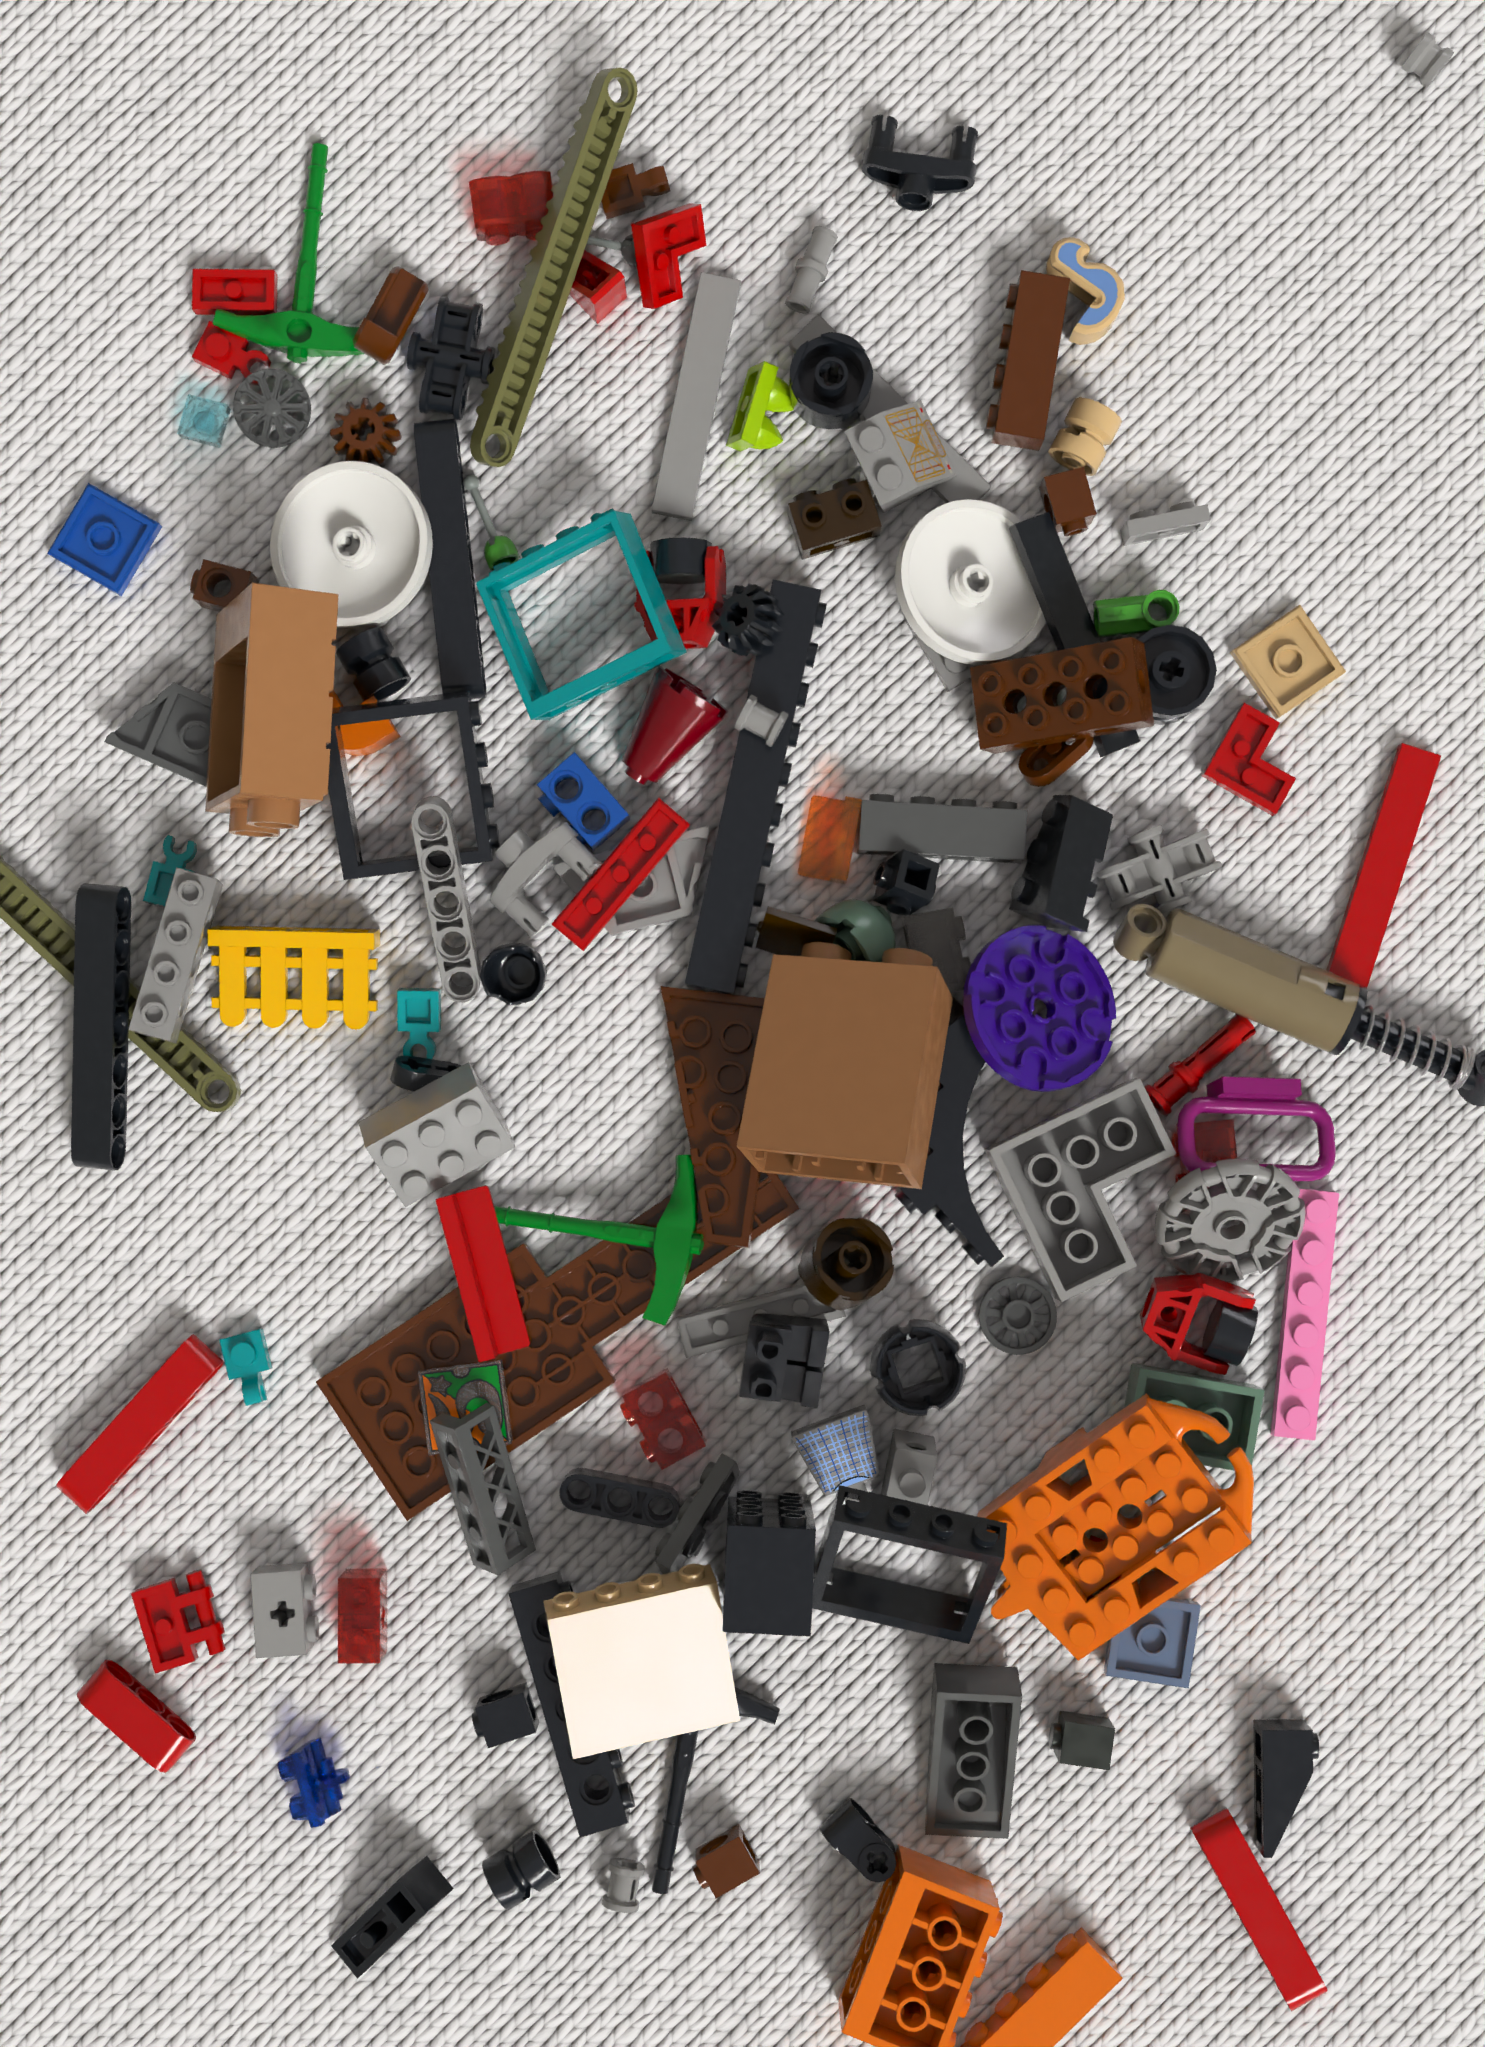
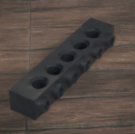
M558 1571L512 1585L508 1594L579 1837L581 1838L627 1824L629 1822L630 1808L635 1807V1802L629 1782L622 1783L618 1771L619 1767H623L620 1748L573 1759L557 1671L551 1662L553 1649L550 1633L539 1621V1616L545 1613L543 1601L553 1599L559 1593L573 1592L570 1581L563 1582L561 1573ZM592 1775H601L606 1778L609 1785L603 1790H594L589 1787L586 1779Z

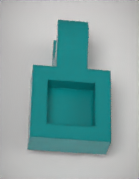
M263 1329L220 1339L229 1380L239 1377L242 1379V1393L245 1405L248 1406L268 1400L261 1372L273 1368Z

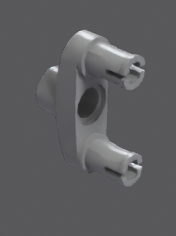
M567 822L552 830L537 842H534L522 829H519L495 852V856L508 870L492 893L490 902L501 913L506 912L530 938L542 928L541 926L547 923L549 918L544 916L523 895L525 892L523 888L551 858L559 855L583 882L595 872V869L597 870L602 865V862L576 838L578 833Z

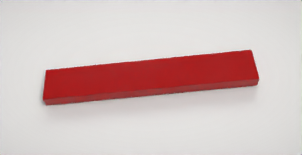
M1401 743L1398 745L1326 970L1366 988L1371 978L1441 755Z

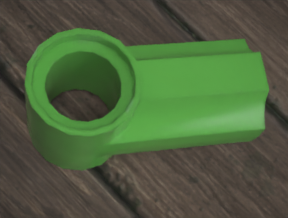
M1156 590L1149 595L1095 600L1093 603L1094 626L1099 638L1145 633L1152 628L1171 625L1179 614L1180 606L1177 598L1166 590ZM1159 604L1162 606L1167 614L1166 620H1154L1149 615L1148 605Z

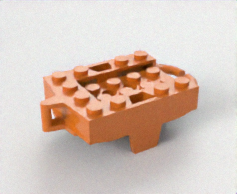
M1147 1393L1087 1433L1083 1427L1078 1429L1048 1450L1036 1470L978 1511L977 1517L1007 1523L1005 1554L1000 1568L1006 1579L995 1591L991 1608L992 1616L996 1619H1004L1029 1609L1079 1661L1252 1543L1254 1477L1252 1465L1245 1452L1239 1446L1227 1454L1226 1457L1234 1467L1235 1479L1229 1488L1221 1489L1185 1442L1183 1435L1190 1430H1201L1211 1436L1217 1444H1220L1231 1435L1229 1431L1215 1417L1198 1410L1151 1399ZM1083 1459L1085 1460L1089 1473L1072 1486L1059 1478L1060 1475ZM1162 1489L1165 1496L1152 1504L1150 1497ZM1126 1504H1132L1140 1509L1141 1514L1136 1518H1126L1120 1514L1119 1509ZM1220 1507V1511H1218L1217 1513L1203 1521L1201 1524H1199L1198 1526L1184 1534L1182 1537H1180L1167 1547H1162L1163 1545H1165L1166 1543H1168L1169 1541H1171L1172 1539L1180 1535L1182 1532H1184L1185 1530H1187L1188 1528H1190L1191 1526H1193L1201 1519H1203L1204 1517H1206L1207 1515H1209L1210 1513H1212ZM1091 1528H1098L1103 1530L1107 1537L1103 1541L1094 1542L1086 1537L1085 1532ZM1076 1549L1080 1555L1069 1561L1066 1555ZM1121 1575L1119 1580L1087 1601V1597ZM1141 1576H1143V1577L1141 1578V1580H1140L1139 1585H1138L1137 1579L1140 1578Z

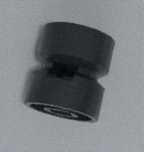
M382 627L371 628L359 633L342 644L336 651V655L349 675H356L353 684L363 702L372 696H375L378 701L386 699L405 687L411 680L400 658L391 656L394 647Z
M536 1830L513 1842L512 1852L500 1850L482 1862L483 1872L490 1889L498 1902L507 1910L512 1909L529 1898L530 1888L541 1891L561 1878L558 1864L550 1847Z

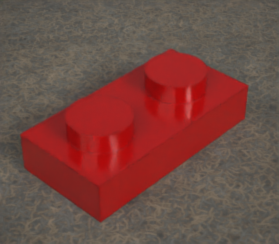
M193 269L192 310L196 315H215L217 308L239 315H268L277 313L278 275L275 270Z

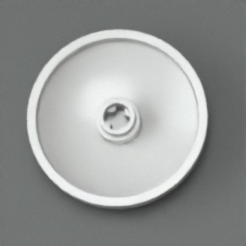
M344 461L329 464L301 479L281 503L272 526L270 539L271 562L279 586L339 594L337 628L342 629L371 627L392 618L402 611L422 587L430 567L433 549L431 524L417 494L402 479L390 471L361 461Z
M972 499L945 503L930 511L909 530L898 552L895 566V586L898 601L907 622L927 646L940 655L963 664L986 665L1003 661L1026 648L1038 636L1046 623L1009 530L1011 526L1022 522V520L1003 507L990 502Z

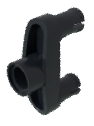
M876 115L872 118L869 148L864 151L861 169L871 180L897 188L896 202L900 207L911 211L927 210L932 205L934 194L963 192L973 187L977 169L976 164L973 162L976 140L978 139V131L975 128L968 127L966 142L962 141L964 126L953 128L949 159L893 152L895 132L898 126L897 120L894 117L887 116L886 129L882 131L883 115Z

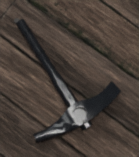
M735 1687L739 1716L757 1718L775 1725L780 1708ZM699 1730L680 1734L676 1737L665 1816L662 1819L663 1828L657 1862L654 1864L655 1873L652 1891L658 1894L668 1893L671 1872L674 1870L673 1861L679 1827L682 1825L681 1816L686 1787L694 1760Z

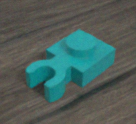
M170 835L166 836L163 842V852L167 857L164 864L153 861L143 898L145 903L165 907L176 867L196 873L195 871L185 869L186 863L192 861L197 853V845L194 841H188L187 849L184 853L175 854L173 851L175 838Z
M399 988L397 990L398 1031L410 1032V1037L403 1046V1055L413 1056V1045L421 1044L426 1048V1058L433 1059L435 1056L436 1044L429 1036V1032H439L441 1030V989Z

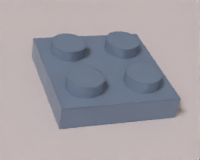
M1170 1598L1108 1640L1104 1665L1105 1675L1189 1689L1201 1605L1194 1601Z

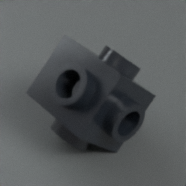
M903 849L878 866L873 879V884L877 886L873 901L886 906L887 910L891 913L911 915L932 901L936 890V880L940 864Z

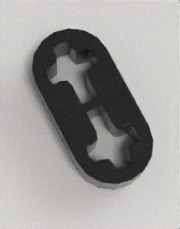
M398 1056L395 1058L390 1080L400 1088L416 1091L462 1065L415 1056Z

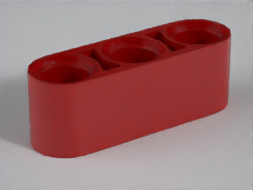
M105 1660L77 1692L78 1700L91 1714L149 1765L160 1772H168L196 1740L194 1731L185 1721L127 1670L112 1660Z

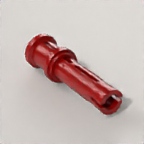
M1236 1014L1223 1028L1212 1035L1182 1062H1172L1168 1066L1169 1071L1152 1086L1148 1084L1144 1086L1153 1106L1161 1114L1168 1116L1172 1112L1171 1107L1188 1092L1192 1094L1196 1092L1200 1085L1199 1081L1209 1071L1256 1033L1253 1024L1247 1018Z

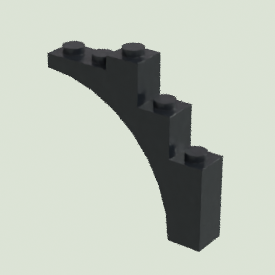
M963 1012L948 1025L939 1080L940 1088L937 1092L928 1147L930 1151L927 1153L922 1189L898 1187L900 1190L894 1196L910 1214L917 1209L922 1215H925L936 1206L939 1211L934 1216L950 1234L957 1230L967 1242L961 1247L977 1265L984 1260L987 1265L993 1267L1004 1255L984 1229L971 1200L964 1170L963 1131L967 1106L979 1072L986 1061L982 1058L971 1039Z

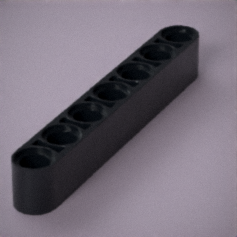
M456 419L414 423L421 502L431 524L433 539L429 577L442 693L470 691L471 700L487 698Z
M84 883L77 892L75 904L71 1159L77 1167L114 1171L119 1170L124 1162L127 1125L131 895L128 888L122 886Z

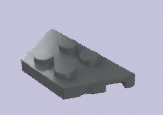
M173 682L158 694L155 700L142 707L115 732H111L104 742L207 787L212 699Z

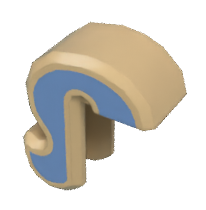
M1069 237L1063 238L1053 245L1046 264V271L1048 275L1070 278L1068 292L1089 306L1074 327L1068 341L1078 345L1094 343L1105 336L1117 318L1125 300L1124 282L1116 270L1106 264L1086 263L1085 261L1090 251L1088 244L1080 239Z

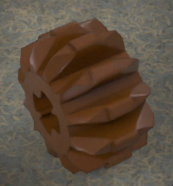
M368 398L362 399L360 409H356L352 402H347L346 409L349 414L345 416L341 413H335L334 419L340 427L330 430L332 439L338 441L334 446L337 455H346L345 461L360 460L361 462L371 463V460H376L380 467H385L386 461L383 454L387 453L395 456L398 451L392 442H397L402 438L400 431L394 428L398 423L395 414H386L387 408L382 402L377 403L372 408ZM371 428L373 433L367 435V440L361 441L359 436L365 434V429Z

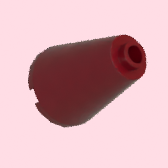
M658 666L654 672L622 759L628 766L624 772L643 785L648 780L657 783L724 719L728 713L727 709L714 698L711 702H708L706 700L707 697L702 693L703 690L675 672Z

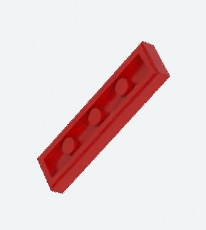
M658 797L553 921L552 925L582 951H585L690 827V824Z

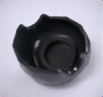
M517 942L495 948L483 961L480 972V979L485 993L489 997H495L505 1002L507 1005H520L521 1003L534 1000L543 990L547 976V970L541 955L532 947Z

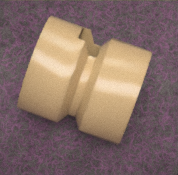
M1079 397L1075 398L1064 420L1067 428L1058 431L1048 452L1063 467L1069 470L1084 467L1086 476H1094L1106 455V450L1103 446L1111 445L1122 420L1107 406L1088 398Z

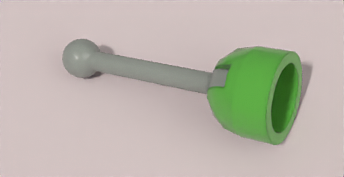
M467 475L463 480V486L471 492L490 537L484 547V556L489 569L494 570L493 566L509 562L512 564L518 561L520 556L514 543L508 537L497 535L478 490L479 479L475 475Z

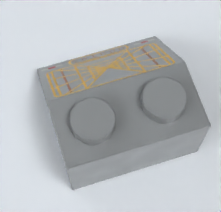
M921 400L880 412L844 431L883 513L957 476Z

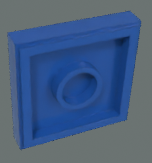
M88 483L47 554L122 597L162 526L153 519Z

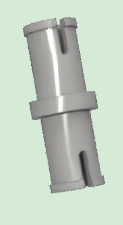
M822 226L814 227L804 257L798 259L795 266L797 275L790 294L785 301V304L790 309L803 314L809 313L819 283L825 281L828 274L826 265L833 246L838 239L834 231Z

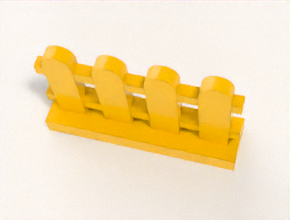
M220 925L207 929L208 946H219V955L211 956V966H219V996L212 997V1008H220V1019L227 1026L235 1027L244 1022L247 1016V1009H261L263 1023L271 1028L279 1027L287 1020L288 1010H302L304 1024L309 1028L316 1029L322 1027L328 1021L329 1011H343L344 1023L349 1028L357 1030L363 1028L368 1023L370 1011L376 1012L378 1010V1000H370V969H378V958H370V950L380 946V929ZM246 947H260V956L247 955ZM288 948H302V957L288 956ZM329 949H343V957H329ZM247 967H261V997H247ZM288 968H302V998H288ZM329 969H343V999H329Z

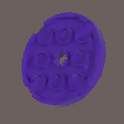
M1028 925L1012 929L994 938L974 958L964 985V1015L969 1034L976 1049L997 1074L1021 1088L1049 1092L1078 1084L1091 1076L1101 1066L1113 1043L1109 1039L1112 1020L1116 1019L1115 999L1104 969L1095 956L1081 942L1069 934L1063 936L1054 931L1047 930L1046 926ZM1036 998L1042 1000L1046 1005L1047 1015L1045 1019L1038 1014L1034 1015L1032 1013L1035 1010L1034 1001Z

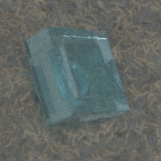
M188 394L177 434L183 439L220 448L231 409L228 404Z

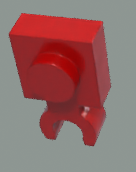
M209 321L192 355L196 363L229 379H232L236 369L241 371L244 378L252 374L250 369L253 364L260 362L270 367L272 363L262 351L250 350L246 352L249 345L247 339L213 325L211 321ZM255 380L252 383H250L253 385H259V383Z

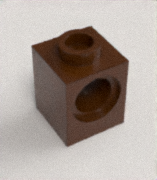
M1084 467L1043 478L1039 491L1045 513H1050L1057 533L1063 532L1064 536H1073L1088 529L1087 525L1092 523L1097 513Z
M203 559L201 569H196L192 576L190 591L194 594L192 599L202 608L220 612L251 583H259V580L251 571ZM222 580L231 581V589L227 595L214 597V587L218 582Z
M739 1824L696 1848V1864L692 1866L694 1874L703 1889L710 1887L715 1898L722 1896L760 1874V1860Z

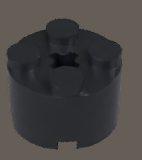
M828 332L809 342L806 341L797 349L790 365L789 396L793 410L804 421L822 429H845L861 416L868 405L873 381L872 365L862 345L848 335ZM830 377L837 379V383H834L832 386L824 384Z

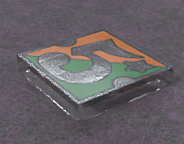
M502 1359L418 1371L428 1455L439 1454L430 1420L442 1413L461 1419L485 1403L494 1405L505 1445L513 1443ZM484 1421L470 1429L474 1444L479 1447L486 1433Z

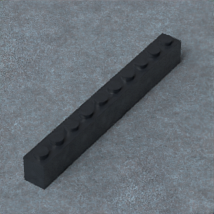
M774 579L770 593L779 600L777 607L781 608V611L785 614L777 621V624L780 625L783 631L773 634L774 646L764 645L762 654L756 655L747 700L752 694L757 697L758 703L777 713L784 711L788 713V717L772 747L766 745L765 739L744 728L739 732L685 979V985L732 995H734L735 987L744 988L749 964L741 963L744 946L753 947L757 924L750 922L753 906L761 908L766 887L765 883L758 882L761 867L770 868L775 843L767 842L770 826L779 827L784 804L776 802L779 786L786 788L788 786L792 763L785 762L788 746L796 748L801 723L793 722L796 707L805 708L810 683L802 682L805 666L813 668L818 643L811 642L814 626L822 628L827 607L826 603L819 602L821 596L820 589Z

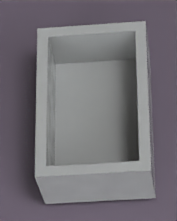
M469 1062L358 1122L365 1148L405 1207L515 1148L506 1121Z

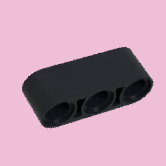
M587 1468L571 1470L565 1476L559 1489L561 1502L569 1510L655 1528H664L671 1525L676 1520L680 1508L679 1495L672 1486ZM574 1480L585 1481L591 1489V1494L584 1499L574 1498L568 1490V1485ZM615 1488L626 1489L630 1493L632 1501L625 1507H617L611 1503L609 1493ZM664 1496L671 1501L673 1508L668 1514L658 1515L651 1510L649 1506L650 1501L654 1497Z

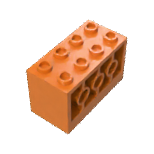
M898 1844L895 1855V1871L883 1883L838 2000L841 2031L843 2034L876 2047H954L956 2032H953L958 2017L964 2018L969 2010L972 1993L969 1992L974 1976L980 1978L987 1961V1952L984 1949L989 1936L995 1938L998 1934L1003 1913L999 1911L998 1898H996L991 1881Z

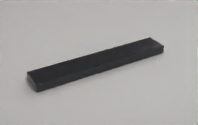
M1047 512L1011 526L1009 528L1057 650L1101 643L1050 513ZM1107 680L1101 682L1097 688L1098 699L1107 692ZM1136 729L1093 737L1100 758L1140 742Z

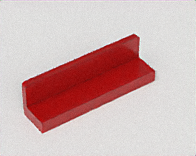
M485 1185L435 1199L478 1361H487L496 1358L499 1354L528 1347L531 1341L490 1188Z

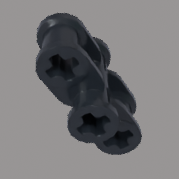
M441 296L437 306L432 340L422 338L420 333H412L407 352V368L410 370H416L417 367L426 368L419 398V411L421 413L427 414L429 410L452 414L456 420H462L466 407L470 377L479 378L483 384L489 385L486 379L494 370L492 361L495 359V348L490 346L486 350L476 348L482 327L483 304L475 303L474 306L453 303L449 301L448 297Z

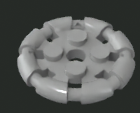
M1225 1159L1215 1161L1217 1166L1204 1171L1197 1168L1174 1184L1167 1192L1168 1201L1161 1203L1156 1213L1155 1237L1157 1243L1163 1245L1161 1248L1162 1255L1181 1273L1187 1275L1203 1273L1225 1282L1244 1280V1275L1259 1271L1260 1274L1279 1263L1291 1251L1290 1244L1293 1240H1298L1303 1231L1305 1203L1303 1199L1298 1197L1300 1189L1296 1183L1281 1169L1270 1164L1266 1167L1259 1166V1162L1252 1159ZM1254 1182L1260 1183L1257 1190L1251 1189ZM1183 1207L1190 1209V1214L1182 1213ZM1240 1220L1238 1225L1230 1226L1227 1229L1221 1228L1227 1221ZM1247 1251L1252 1253V1255L1239 1260L1235 1257V1255L1243 1254Z

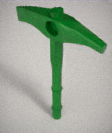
M321 143L312 144L310 165L308 166L309 177L305 209H303L304 222L296 268L292 311L268 315H239L217 308L213 320V325L278 352L287 353V359L299 364L306 362L308 356L333 357L364 354L354 348L352 342L359 327H346L330 323L312 314L317 275V247L321 216H323L321 211L325 174L328 172L326 168L328 146Z
M676 1155V1177L671 1198L657 1227L616 1221L588 1220L555 1215V1213L546 1214L512 1209L510 1206L508 1208L494 1206L498 1222L505 1224L506 1227L513 1225L548 1230L550 1233L554 1231L582 1235L615 1243L653 1248L656 1262L655 1285L642 1318L664 1326L677 1305L690 1269L693 1254L700 1255L704 1247L703 1234L697 1233V1197L691 1155Z

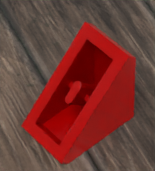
M584 250L569 295L598 324L627 297L625 277L620 270Z

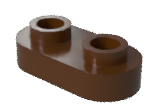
M1089 737L1027 748L1019 759V769L1028 784L1036 787L1049 785L1090 750L1094 738Z

